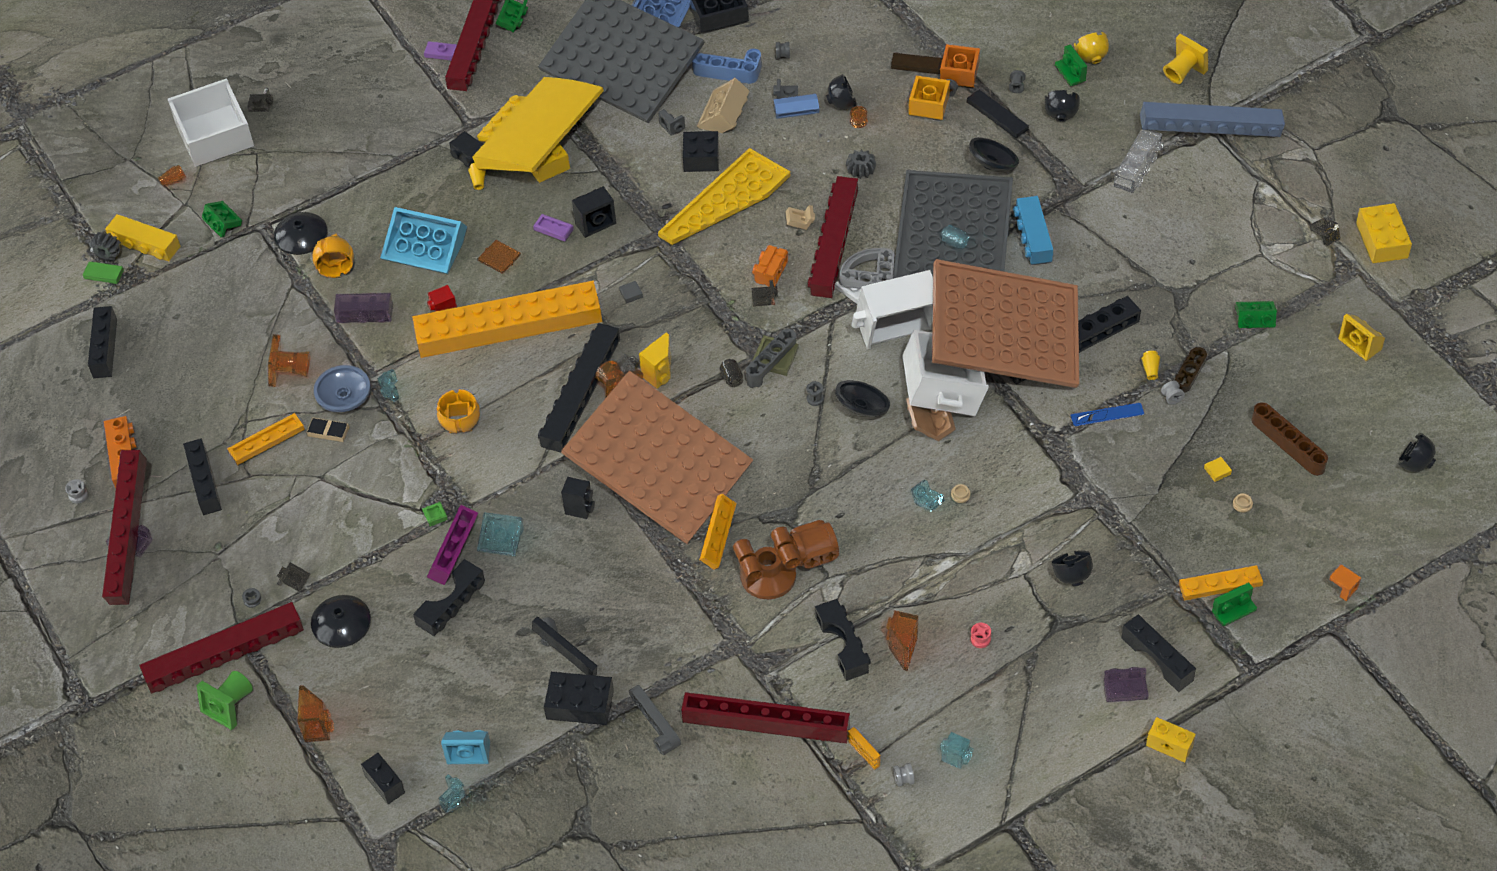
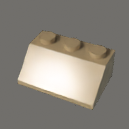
M736 78L714 89L697 127L709 131H718L719 133L734 129L737 125V118L742 113L741 109L748 100L749 90Z

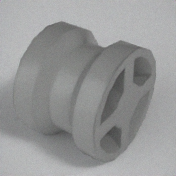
M1177 381L1167 382L1161 388V393L1166 396V401L1171 405L1179 403L1185 396L1183 390L1179 389L1180 386Z
M74 479L66 484L65 490L72 503H82L87 499L88 492L83 481Z
M910 763L905 764L903 767L893 766L897 787H901L905 783L914 784V774Z

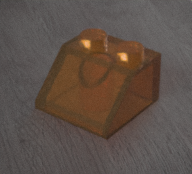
M895 610L893 617H889L886 629H888L886 640H889V649L902 669L908 671L918 639L919 616Z
M300 685L297 722L304 741L330 740V732H333L334 726L333 720H330L329 709L325 708L324 702L304 685Z

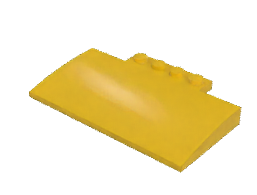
M543 77L527 96L514 95L510 97L508 102L500 108L499 112L491 118L490 122L477 135L478 140L485 143L473 156L476 167L478 169L534 172L604 91L603 87L570 79Z

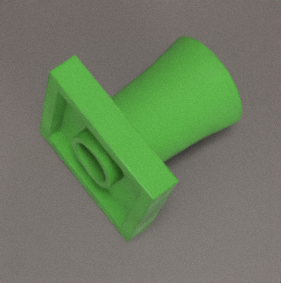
M232 671L218 689L204 681L196 685L200 712L230 730L237 726L234 704L253 691L250 681L238 671Z

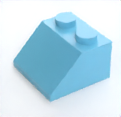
M456 730L445 733L441 745L447 764H489L490 739L488 732L481 730L473 732Z

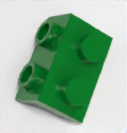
M505 0L495 24L511 32H514L516 27L520 28L523 22L521 16H525L528 10L526 6L528 0H524L523 4L515 0Z

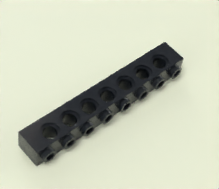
M1126 296L1122 299H1117L1114 303L1104 306L1092 314L1086 315L1078 321L1079 353L1140 322L1141 309L1129 296ZM1009 376L1016 385L1027 380Z

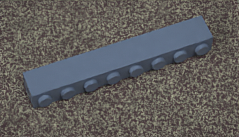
M1143 102L1140 112L1142 130L1280 137L1285 126L1282 109Z

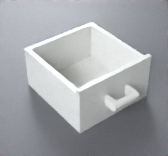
M227 78L168 98L175 124L195 167L254 146L248 123Z
M930 270L861 287L857 310L853 315L851 325L853 328L860 327L867 349H870L873 344L912 335L913 330H933V277Z
M913 330L903 353L910 405L976 416L989 388L986 385L984 372L932 363L933 333Z

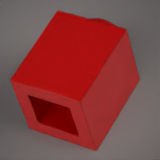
M448 285L428 292L429 300L427 305L430 311L434 310L436 312L457 308L455 296Z

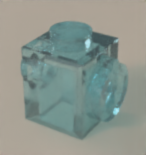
M951 732L949 737L944 738L940 745V750H942L941 761L961 769L963 764L967 765L974 748L970 747V740Z

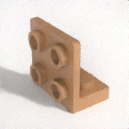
M909 397L906 399L907 409L912 419L911 424L916 431H920L928 437L940 441L956 430L951 412L911 406Z

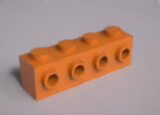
M126 416L104 421L111 476L115 488L121 450H134L137 448L135 437H132V434L135 433L133 423H129Z

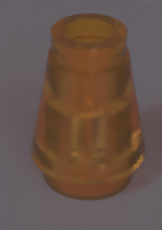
M174 165L159 176L158 179L162 186L183 181V178L186 176L180 165Z

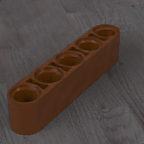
M1261 402L1254 406L1252 415L1254 426L1312 475L1319 476L1325 472L1328 455L1267 403Z

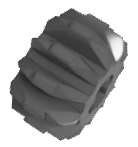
M862 149L860 152L854 150V153L849 154L846 161L848 173L852 174L853 177L859 176L860 179L862 176L868 178L869 174H873L876 167L874 154H870L869 150L863 152Z
M105 231L97 232L90 241V251L95 253L94 256L100 257V260L105 259L108 262L109 260H114L120 253L122 248L121 242L116 240L117 237L112 236L111 233L107 234Z

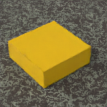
M1222 457L1204 465V469L1214 482L1232 473L1231 468Z

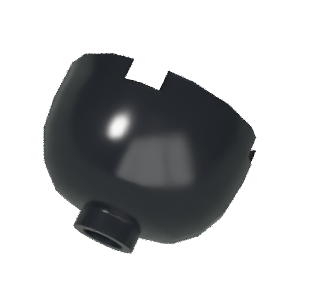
M844 74L834 78L829 83V94L826 95L829 104H834L840 110H848L857 106L855 97L852 98L853 91Z
M1056 90L1049 92L1048 96L1045 95V109L1048 115L1059 122H1065L1067 119L1072 118L1079 109L1080 97L1075 92H1072L1071 95L1067 94V90Z
M1419 433L1415 436L1416 442L1412 443L1410 441L1399 458L1401 462H1398V465L1410 472H1421L1426 467L1430 469L1436 461L1434 458L1436 453L1434 443L1427 436Z
M1074 551L1075 555L1068 556V553H1065L1053 559V571L1056 577L1063 583L1072 584V586L1082 585L1083 581L1092 573L1093 562L1089 551Z

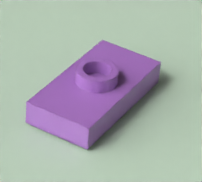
M428 41L424 56L425 58L451 60L457 44Z
M544 214L539 217L533 226L535 231L562 241H566L574 230L573 225Z

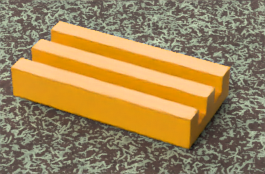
M851 728L848 731V742L874 770L880 767V754L856 728Z

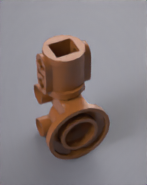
M823 520L798 526L791 530L790 534L786 527L774 529L771 532L774 548L763 547L754 552L748 539H741L733 545L740 563V576L743 587L752 596L767 600L782 597L792 589L796 581L797 566L804 565L805 568H813L831 562L839 556V546L834 530L829 522L825 523Z

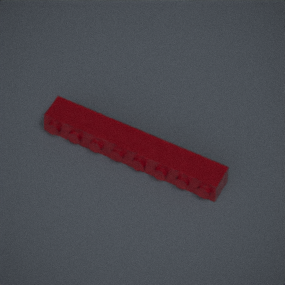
M473 0L445 76L447 89L467 91L469 85L472 84L473 73L477 71V62L481 60V51L485 48L486 37H489L490 26L494 23V14H497L498 3L501 0Z
M837 176L836 183H832L831 193L833 195L829 196L828 199L829 209L825 211L826 223H822L821 233L823 235L819 236V250L816 249L814 258L816 263H812L811 274L813 275L808 279V288L811 289V296L833 298L835 283L858 194V178Z
M121 450L102 593V597L109 605H129L147 462V458L140 450Z
M290 602L149 660L139 666L152 694L174 684H179L193 676L201 675L212 668L220 667L224 663L237 660L248 653L256 652L265 646L278 643L289 636L297 635L299 632L304 631L293 602Z
M685 692L681 709L683 723L846 744L850 729V713L688 692Z

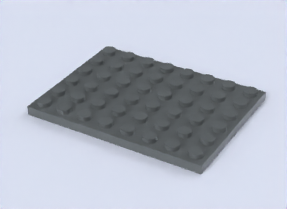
M585 0L538 67L541 71L555 78L570 79L603 87L604 91L598 99L649 124L705 42L702 38L624 1Z
M906 170L893 279L927 270L931 271L933 277V263L936 259L1004 272L1013 177Z

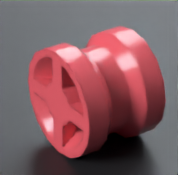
M980 622L973 625L970 640L973 646L985 648L990 644L991 628L988 624Z

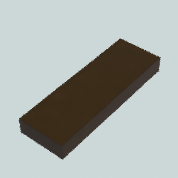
M893 53L891 69L940 74L943 58Z

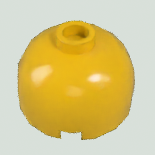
M1097 32L1087 34L1078 39L1079 43L1077 45L1074 43L1075 51L1084 62L1097 64L1107 55L1109 42L1104 32H1101L1102 35H1097Z

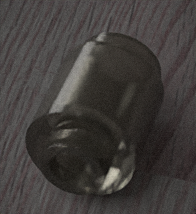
M734 359L724 360L719 369L726 384L730 387L741 385L743 383V374L737 361Z

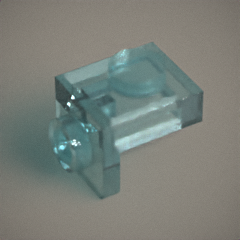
M391 369L377 379L382 395L394 403L399 399L397 387L394 385L397 382L396 373Z
M922 480L911 489L916 505L930 512L945 501L943 494L930 489L927 480Z
M449 774L445 776L449 788L438 798L441 808L447 813L452 808L457 807L465 796L463 783L457 777L452 778Z

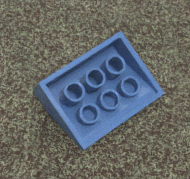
M634 0L632 6L678 28L691 5L690 0Z

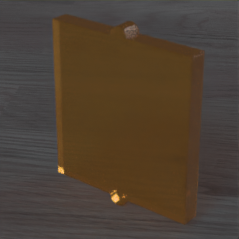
M495 240L488 248H485V251L477 259L479 262L503 274L510 266L514 265L513 263L520 257L521 253Z

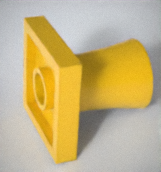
M1182 34L1176 37V57L1163 67L1166 77L1176 84H1181L1192 68L1203 75L1208 71V49Z

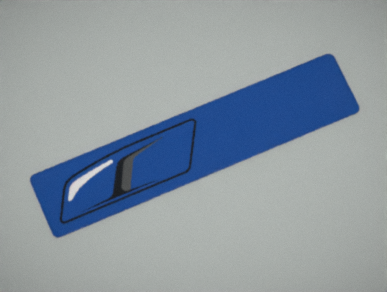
M1141 403L1075 413L1070 416L1073 425L1080 426L1144 415Z

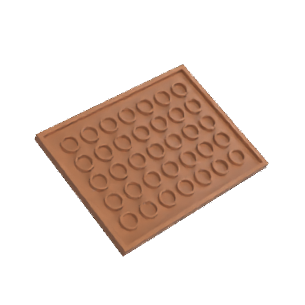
M936 259L933 263L932 363L1077 388L1079 386L1078 285Z
M630 370L561 452L686 544L690 542L713 513L717 496L722 493L726 496L753 462V459Z

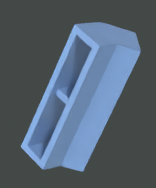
M816 94L773 99L776 119L819 113V103Z

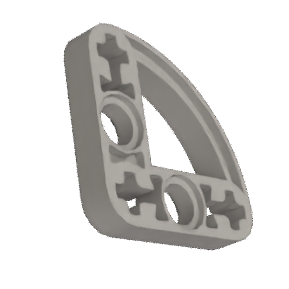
M871 248L853 254L843 263L840 269L839 283L844 287L861 289L862 286L882 282V278L886 280L893 279L894 252L888 248ZM877 260L876 272L852 270L860 263ZM881 268H887L889 271H882ZM866 278V279H869L870 281H869V282H864V281H862L861 279Z

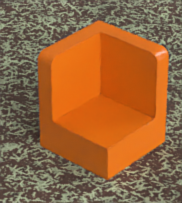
M1340 565L1331 574L1329 579L1342 588L1340 597L1347 601L1358 589L1361 577Z

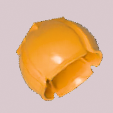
M334 234L317 241L312 254L313 264L316 270L318 269L319 273L323 276L330 278L341 277V273L347 274L351 270L354 262V252L345 239Z
M459 389L457 393L454 390L446 392L437 403V419L441 426L449 431V433L472 431V428L479 420V403L466 390ZM467 415L461 419H451V416Z

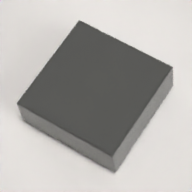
M636 281L619 287V291L626 303L643 298V293Z

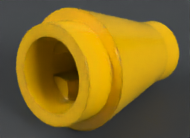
M475 163L470 165L468 172L474 189L481 190L484 188L486 169H478Z
M1146 351L1143 353L1141 360L1147 379L1156 380L1158 378L1160 356L1156 351Z

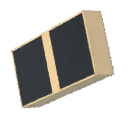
M312 418L306 433L308 437L344 442L349 430V424Z

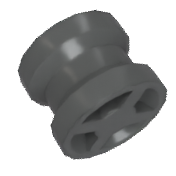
M776 42V59L781 57L790 58L789 42Z

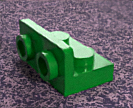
M1071 44L1064 46L1063 59L1055 62L1056 68L1070 86L1086 81L1087 65Z
M224 201L205 204L202 219L220 237L225 236L226 229L241 226L242 219Z
M1273 301L1236 302L1235 309L1238 315L1239 328H1272L1276 326L1277 310Z
M1248 582L1214 599L1212 613L1222 626L1237 621L1257 610V606L1251 600L1253 593L1252 585Z

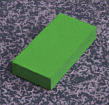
M89 261L83 273V278L118 284L124 269L123 266Z

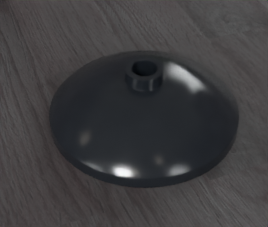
M977 137L971 139L969 143L971 154L988 170L1009 171L1015 169L1019 164L1017 155L999 142Z
M309 212L294 213L285 217L278 223L274 231V239L279 249L293 255L313 252L317 241L327 238L328 235L325 221L320 216Z
M844 380L839 382L835 388V394L839 402L856 415L877 417L886 414L890 408V401L887 396L879 389L867 383Z
M337 595L326 599L319 604L311 617V629L315 638L323 645L333 648L347 647L357 643L366 635L371 625V614L368 606L361 599L351 595Z

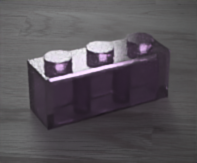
M391 293L336 294L334 314L337 323L391 322L393 301Z

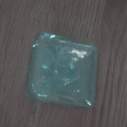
M484 512L477 551L516 557L520 535L524 530L523 518Z

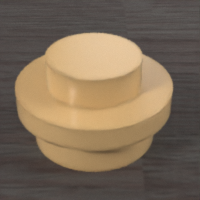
M958 484L951 490V498L957 503H964L970 498V490L966 485Z
M1242 493L1234 498L1233 507L1237 511L1248 512L1252 509L1253 501L1249 495Z

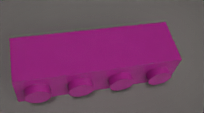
M460 505L427 578L445 585L478 512Z

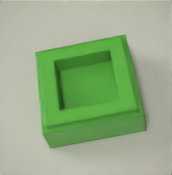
M441 502L422 508L430 527L448 520Z

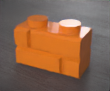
M769 245L765 251L761 252L760 262L754 265L752 274H754L756 283L774 288L788 263V251Z

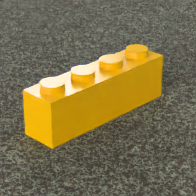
M118 214L105 228L106 233L116 236V240H119L121 245L129 249L138 250L143 254L155 256L160 260L170 261L181 247L176 234Z

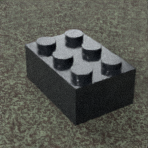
M690 0L691 12L701 33L749 21L746 0Z
M551 671L544 703L546 720L607 725L614 692L612 677Z

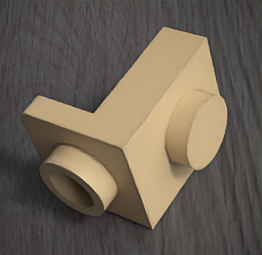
M809 205L805 211L788 207L786 210L787 225L807 230L815 220L813 206Z

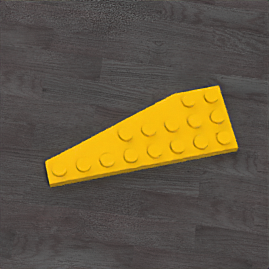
M749 148L658 231V237L673 245L768 198L791 176L790 171Z

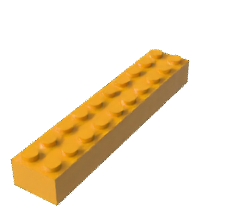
M594 280L412 316L421 358L602 322Z

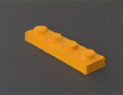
M293 413L227 448L235 463L239 465L305 430L304 425L296 414Z
M723 493L717 496L699 559L713 570L720 566L737 504Z
M1255 565L1180 579L1179 587L1185 601L1227 593L1248 582L1253 588L1263 585V579L1258 566Z

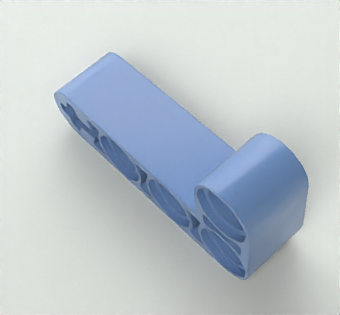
M749 49L744 59L698 53L692 61L693 73L700 77L727 81L736 78L741 83L752 84L757 81L762 67L761 52L758 49Z

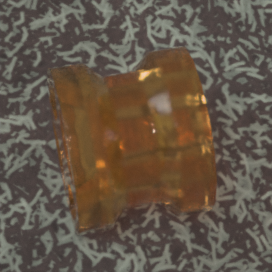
M856 106L851 109L850 123L853 127L863 128L867 125L868 113L866 108Z

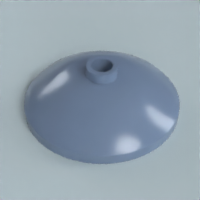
M340 365L326 370L318 377L314 385V396L322 408L332 412H346L357 408L367 399L371 385L367 374L363 370L355 366Z

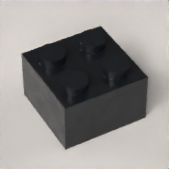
M718 131L683 132L682 158L684 172L719 171Z
M604 186L572 200L575 225L585 238L617 224L614 200Z

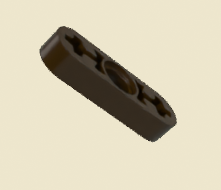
M1201 347L1191 349L1175 377V381L1180 386L1179 389H1182L1184 393L1191 389L1206 362L1207 352ZM1192 367L1196 371L1191 373L1186 371V368ZM1184 377H1185V378L1187 379V380H1186V383H1184L1183 385L1180 384V383L1183 382Z

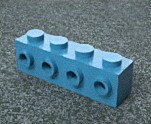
M1038 196L1017 198L1013 211L1014 216L1018 217V230L1022 231L1021 241L1026 246V258L1029 257L1030 264L1052 262L1053 247Z

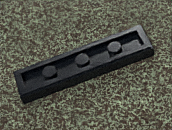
M980 89L967 97V103L1013 137L1018 138L1029 130V125Z
M536 617L532 621V630L586 675H597L598 666L540 617Z

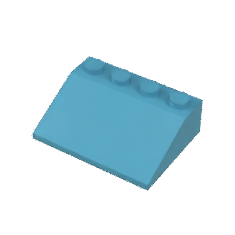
M394 207L380 258L448 274L463 244L467 226L461 221Z

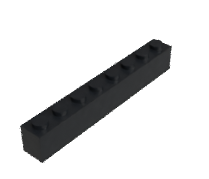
M598 323L596 328L591 331L588 343L584 344L581 357L577 358L573 371H570L566 385L562 386L560 397L555 400L551 414L547 415L544 427L539 430L538 439H540L541 447L561 453L562 449L566 446L620 342L619 328Z

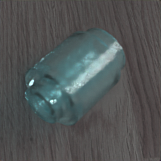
M949 225L942 230V241L957 249H964L968 244L969 236L957 227Z

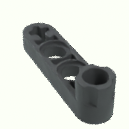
M782 330L747 366V386L759 388L763 384V377L796 344V332L794 330ZM775 347H779L782 350L780 352H774L772 349ZM769 359L770 362L764 364L761 362V360Z
M639 685L631 688L629 694L632 700L659 734V737L654 739V744L660 754L664 756L680 746L681 741L678 735Z

